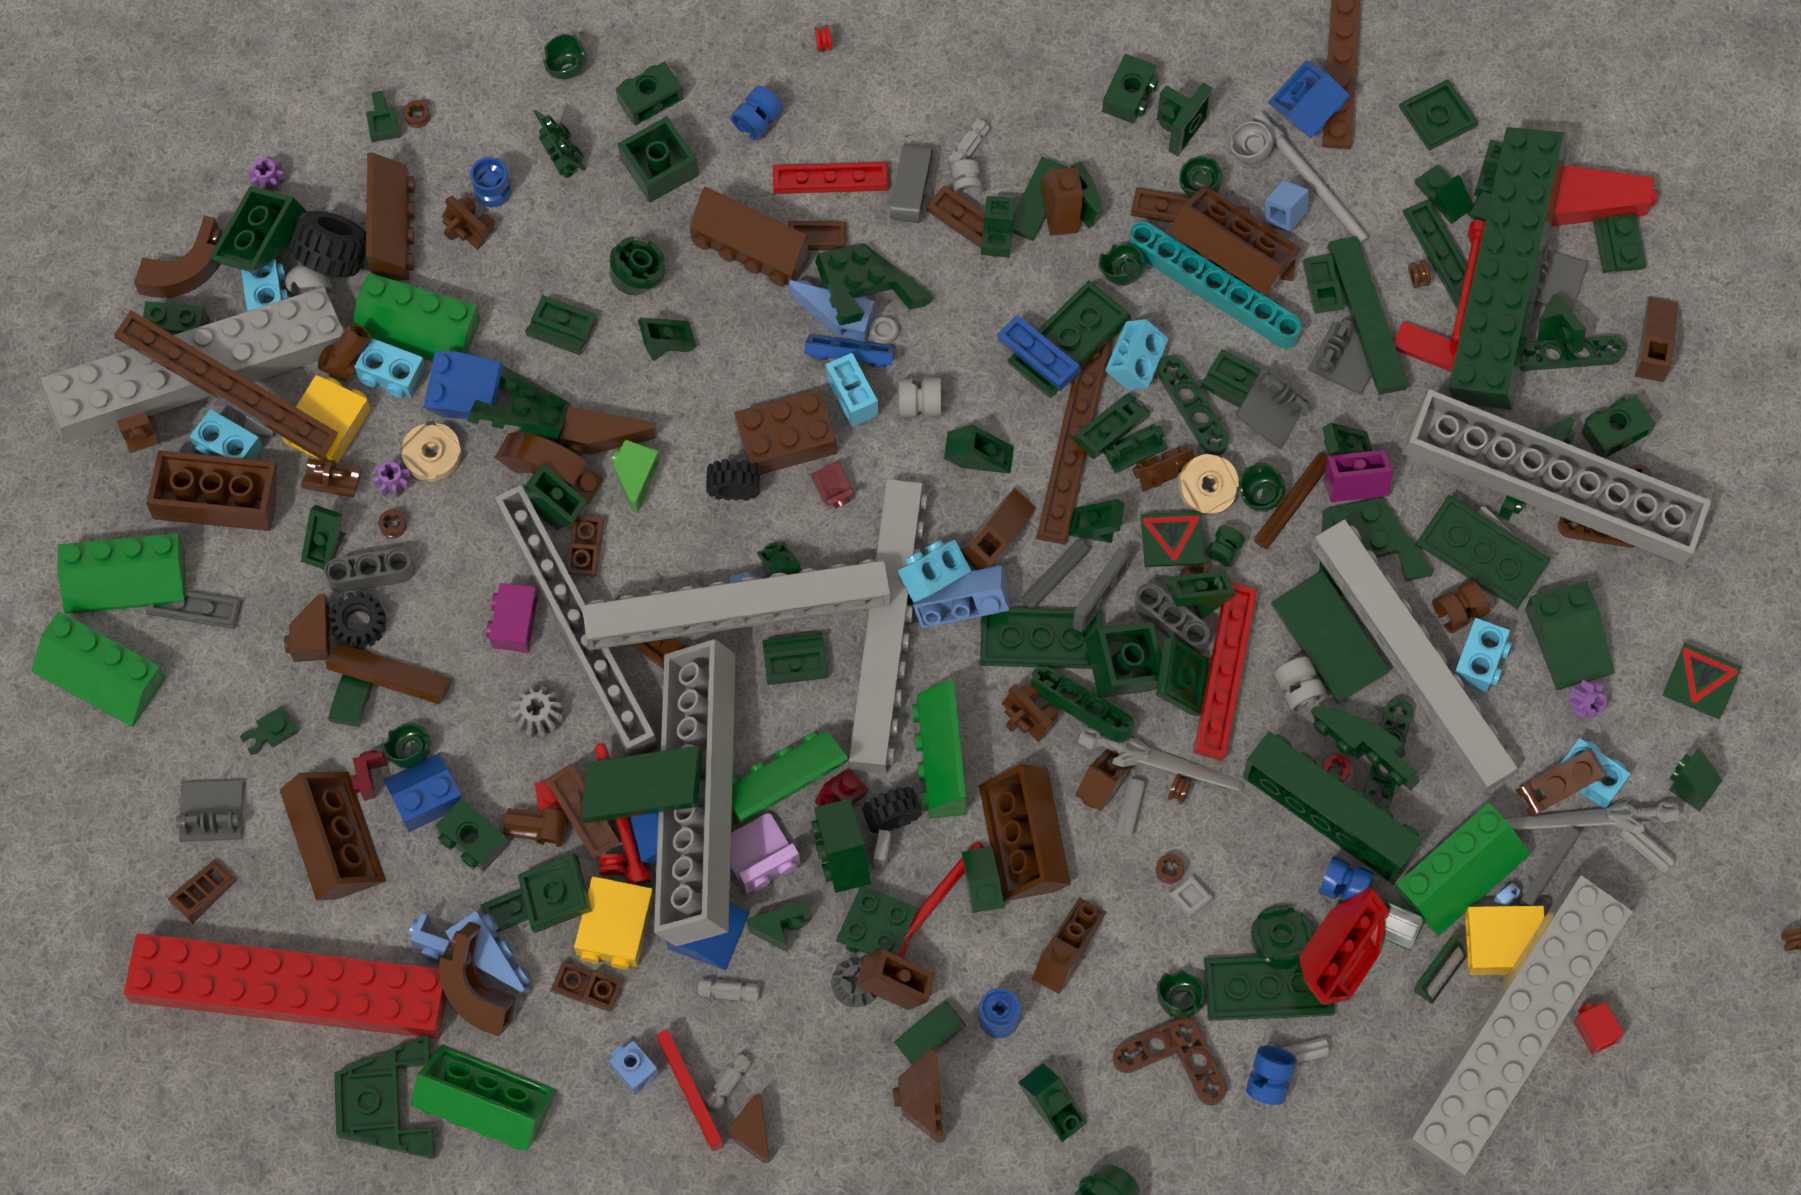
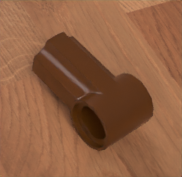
M349 324L333 347L327 346L324 348L318 360V369L344 381L349 380L355 371L357 359L372 340L371 334L360 324Z
M508 808L504 818L503 834L507 837L535 840L541 845L547 842L556 844V847H561L568 817L566 813L554 809H543L541 812Z

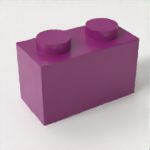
M1386 450L1327 456L1324 483L1330 501L1338 502L1389 496L1393 469Z
M507 583L499 584L498 593H493L491 610L494 611L493 621L489 620L486 628V638L490 639L492 648L529 652L538 602L536 587Z

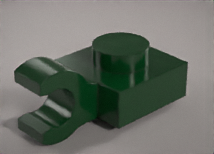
M383 91L372 92L375 111L366 112L371 141L378 142L400 138L395 107L387 108Z

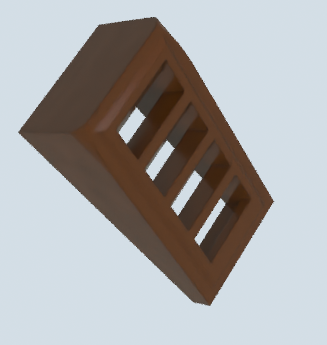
M214 859L178 888L168 900L193 924L237 881V878ZM213 871H216L224 879L221 884L210 875ZM205 879L215 888L211 892L201 884ZM197 888L205 897L200 900L192 891ZM187 896L195 903L193 907H190L183 901Z

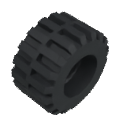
M306 211V213H302L299 216L289 246V252L299 263L318 273L334 277L355 276L360 270L366 253V232L359 225L343 216L325 211Z

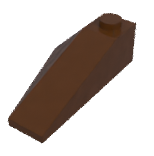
M929 1050L898 1077L899 1087L893 1088L894 1106H901L902 1116L935 1142L940 1143L943 1142V1126L941 1124L939 1072L936 1050Z

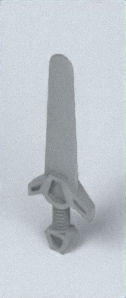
M1082 727L1078 739L1079 744L1091 750L1096 749V746H1100V748L1103 747V749L1106 748L1109 751H1117L1119 756L1114 758L1112 764L1126 767L1145 764L1239 791L1245 787L1244 782L1237 778L1149 748L1133 733L1129 740L1115 742L1107 737L1105 738V736L1102 737L1099 732L1092 728Z
M1626 797L1608 808L1507 819L1506 821L1513 830L1609 825L1636 833L1644 832L1645 826L1639 823V820L1659 819L1663 823L1679 820V807L1677 803L1660 802L1658 807L1636 809L1631 805L1634 797Z

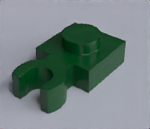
M280 706L256 721L260 729L245 731L241 734L240 738L243 742L250 738L256 740L255 745L248 748L249 753L254 755L261 751L263 744L267 741L273 748L299 732L284 707Z

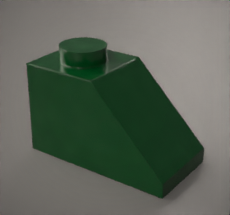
M972 424L947 432L944 459L965 469L1010 474L1014 446Z
M543 463L539 465L525 485L526 492L536 513L556 530L571 525L588 502Z
M992 847L962 851L971 913L1004 908L1000 879Z

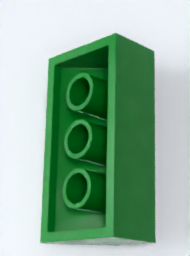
M367 273L357 296L353 324L357 323L364 326L373 339L423 357V359L433 361L435 351L462 352L467 354L481 318L477 305Z
M178 533L58 544L57 572L65 614L148 607L149 604H154V606L170 605L173 602L185 601L186 603L184 593L186 590L185 548Z
M60 611L57 612L41 635L32 667L33 673L131 727L135 725L166 679L165 674L157 664Z
M948 680L917 693V704L912 705L913 723L919 722L920 733H915L916 752L922 751L923 762H917L919 781L925 780L926 791H920L922 810L928 809L929 818L966 815V794L954 680Z
M816 730L801 739L803 742L801 746L793 750L790 745L775 754L777 759L766 765L764 761H761L748 769L750 775L741 780H739L738 776L733 777L731 818L735 825H741L842 767L848 758L827 731L819 735Z
M1488 802L1396 883L1395 891L1416 914L1424 917L1426 925L1439 936L1463 916L1468 907H1473L1530 856V853L1511 825Z
M442 1044L417 1074L410 1106L418 1108L426 1114H433L448 1120L454 1125L476 1131L484 1137H491L508 1144L512 1148L527 1152L537 1138L557 1089Z

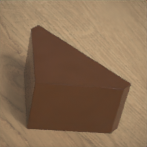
M756 1094L727 1129V1135L761 1162L770 1163L761 1094Z

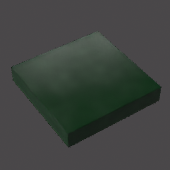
M1448 79L1399 104L1400 110L1428 151L1478 126V121Z
M1174 637L1164 638L1156 696L1190 715L1200 716L1210 659Z
M575 853L518 874L530 928L534 933L592 911L579 858Z

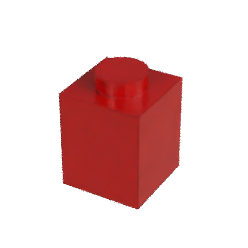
M1591 1002L1578 1010L1579 1014L1573 1022L1591 1055L1621 1041L1624 1033L1607 1002L1599 1005Z

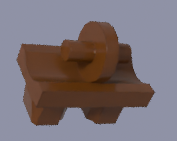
M451 195L445 200L447 207L442 215V223L447 226L444 235L449 240H454L457 237L462 241L467 240L478 250L484 245L486 236L493 231L495 222L488 214H483L478 218L473 215L475 214L476 206L468 196L457 200Z
M308 458L306 473L301 486L302 489L354 498L362 471L360 467L338 464L334 460L322 461Z
M1015 684L1009 688V694L1002 702V705L1006 708L1004 713L1010 718L1006 727L1010 732L1019 727L1024 734L1029 732L1039 743L1046 737L1059 714L1051 705H1046L1040 709L1035 704L1039 695L1038 691L1031 684L1021 688Z

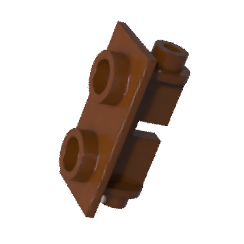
M1179 445L1177 448L1161 454V461L1153 457L1144 462L1137 463V467L1132 468L1135 478L1140 479L1142 491L1159 487L1163 483L1177 478L1184 465L1194 458V452L1192 448L1189 449L1187 446L1182 447Z

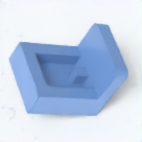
M422 912L418 920H413L408 936L411 937L410 941L413 947L422 950L421 955L438 961L451 947V943L449 940L427 933L431 920L428 914Z

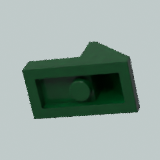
M1437 164L1415 179V185L1450 224H1453L1471 210L1473 204L1459 174L1451 179Z
M1559 294L1552 295L1540 318L1537 340L1540 342L1558 337L1560 342L1565 344L1572 354L1583 351L1586 328Z
M643 317L638 319L644 345L652 361L659 358L665 351L689 352L696 347L689 321Z
M1329 423L1322 427L1325 436L1324 443L1329 456L1372 451L1368 433L1335 423Z
M1115 499L1074 508L1069 536L1112 543L1114 532L1120 531L1125 503Z
M314 505L310 509L301 562L325 569L326 564L335 558L346 534L340 531L343 514L318 505Z
M1226 571L1170 576L1167 582V587L1175 606L1193 605L1199 619L1206 617L1235 595Z
M803 901L747 918L746 922L751 934L788 952L782 928L787 927L791 931L804 927L806 925L805 921L810 920V912L807 902Z

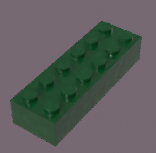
M1268 731L1247 758L1243 778L1381 877L1395 885L1417 855L1423 840L1419 837V833L1413 827L1407 824L1401 825L1394 820L1392 813L1382 806L1376 807L1367 801L1368 798L1362 791L1356 788L1350 789L1343 784L1342 779L1331 770L1325 771L1316 765L1317 762L1311 755L1305 752L1299 753L1292 748L1291 743L1280 734L1275 736Z

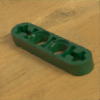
M1615 336L1586 337L1584 339V348L1589 352V357L1579 359L1560 340L1526 342L1524 354L1530 357H1528L1527 362H1522L1520 371L1612 365L1621 360L1625 352V346L1621 339ZM1594 345H1597V351H1599L1598 357H1595L1596 349ZM1607 345H1611L1612 349L1616 350L1614 356H1611L1609 351H1603L1606 350ZM1537 349L1539 350L1538 359L1540 362H1537V356H1534ZM1548 349H1554L1559 353L1560 359L1550 361L1544 356V352Z
M1174 356L1165 357L1161 360L1158 367L1160 381L1206 454L1222 455L1228 448L1229 438L1184 363ZM1168 365L1171 368H1178L1176 370V377L1179 382L1176 384L1175 378L1171 373L1165 374ZM1181 389H1189L1193 392L1194 397L1189 401H1183L1178 397L1177 393ZM1201 412L1206 414L1209 420L1203 425H1198L1192 420V416L1195 413ZM1214 426L1211 429L1213 437L1216 440L1221 438L1220 447H1216L1215 444L1209 445L1210 435L1207 430Z
M1040 666L1033 670L1030 684L1038 691L1040 697L1110 740L1125 742L1130 739L1134 728V720L1129 714L1053 668ZM1071 693L1076 696V699H1066L1062 694ZM1096 708L1099 711H1101L1102 714L1093 715L1090 714L1087 711V709Z
M1401 698L1390 700L1386 704L1380 725L1382 729L1396 736L1402 742L1403 747L1405 746L1412 716L1411 705ZM1396 707H1401V712L1406 714V716L1401 715L1398 727L1392 726L1394 713L1389 712V710L1394 711ZM1371 763L1364 794L1368 798L1367 801L1376 807L1382 806L1387 809L1392 801L1396 784L1389 777L1379 775L1376 771V766ZM1378 783L1384 784L1382 797L1386 798V800H1381L1380 804L1374 803V798L1370 796L1375 795Z

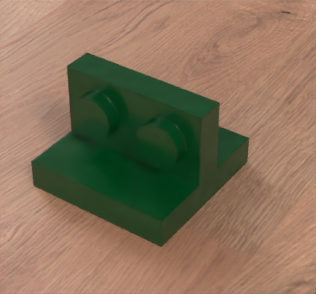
M1202 83L1191 99L1167 85L1161 91L1157 120L1162 128L1171 132L1169 152L1179 156L1209 116L1212 87Z

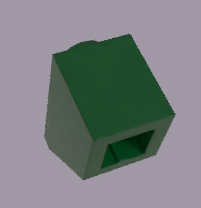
M784 541L781 543H770L763 550L757 552L768 578L776 573L791 575L802 571L799 561Z
M1697 749L1691 757L1685 754L1675 768L1676 770L1669 778L1674 782L1669 791L1700 812L1717 790L1722 779L1705 754Z
M1043 1063L1018 1082L1031 1105L1061 1142H1064L1087 1124L1061 1078Z

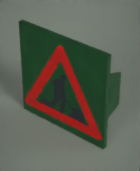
M1200 511L1140 514L1145 567L1205 565Z
M1684 642L1662 696L1720 720L1741 666Z

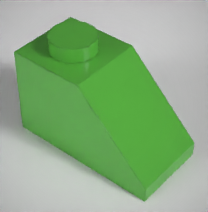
M625 440L622 448L616 449L612 458V465H614L616 477L631 510L638 513L660 463L659 453L656 450Z

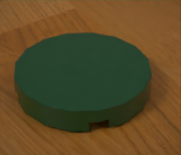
M1273 906L1263 910L1251 927V944L1254 950L1265 961L1276 965H1291L1299 962L1300 954L1313 936V926L1309 919L1303 913L1299 914L1294 911V908L1288 906Z

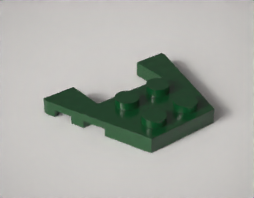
M865 243L818 253L816 258V266L824 287L829 289L831 294L829 301L832 308L837 310L836 320L840 326L862 320L865 312L853 299L856 297L893 290L909 310L927 306L933 299V296Z
M503 366L499 387L513 392L506 410L475 400L467 419L468 422L478 424L479 419L492 421V427L501 429L504 428L505 424L521 427V433L558 439L571 403Z
M1382 498L1323 510L1321 533L1345 519L1349 526L1353 525L1358 530L1361 536L1360 542L1366 550H1371L1376 558L1398 554L1405 582L1432 576L1431 567ZM1320 561L1319 573L1323 571L1339 596L1344 595Z
M422 1035L417 1037V1040L403 1046L401 1044L391 1048L389 1052L374 1058H367L334 1072L336 1135L338 1138L435 1159L433 1128L400 1130L398 1069L425 1066L431 1058L429 1035Z

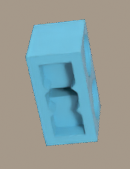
M276 257L256 273L241 270L247 311L289 298L288 290L282 289L281 281L286 279L284 264H278ZM263 273H270L268 276L264 278L259 277ZM268 298H274L270 303H263Z
M1147 319L1126 321L1105 371L1124 388L1130 390L1148 388L1153 380L1154 372L1160 358L1163 356L1169 338Z
M372 338L360 355L355 365V370L358 378H360V382L368 387L375 388L378 385L386 388V391L394 397L402 398L404 395L412 398L426 370L423 357ZM375 363H382L377 369L370 368ZM401 373L409 374L404 379L397 378V376Z
M853 353L825 364L826 379L851 427L877 417L878 400Z
M212 409L207 412L189 436L195 447L194 451L201 455L255 460L263 449L258 436ZM219 435L216 440L207 441L210 436ZM243 449L239 455H231L234 450Z
M955 539L943 544L942 540L936 541L925 548L927 551L925 555L921 551L905 559L906 566L897 570L913 602L934 594L971 572Z
M1475 618L1455 674L1460 677L1464 685L1486 693L1490 684L1497 685L1502 671L1501 668L1497 667L1499 659L1503 658L1506 660L1512 642L1507 641L1510 630ZM1482 640H1491L1496 647L1488 648L1483 645ZM1480 666L1486 673L1477 674L1472 670V667Z
M1579 738L1560 764L1592 748L1607 773L1606 777L1612 779L1614 785L1606 786L1601 780H1598L1579 792L1600 807L1608 808L1627 782L1631 773L1627 771L1625 765L1620 761L1609 759L1602 754L1597 745L1590 741L1585 742Z

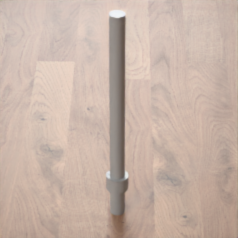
M1263 111L1258 112L1253 119L1256 122L1263 123L1270 129L1273 136V146L1276 145L1352 236H1357L1359 244L1368 240L1369 236L1285 139L1286 134L1279 126H1274Z

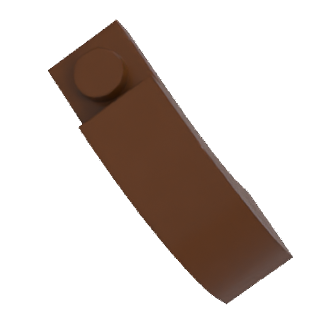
M209 216L203 217L195 244L183 257L173 261H158L142 257L134 281L139 295L170 298L187 294L203 285L220 265L209 259L222 236V230H220L216 219Z
M146 412L117 421L120 433L124 437L130 453L160 444L154 415L148 416Z
M521 432L508 433L494 457L518 474H534L540 464H545L587 500L586 504L591 502L603 480L601 476L585 465L586 460L567 448L537 435Z
M468 922L460 931L457 930L451 941V947L440 957L439 973L442 988L452 1007L463 1019L482 1031L500 1036L511 1023L516 996L492 988L479 975L475 964V953L481 925Z

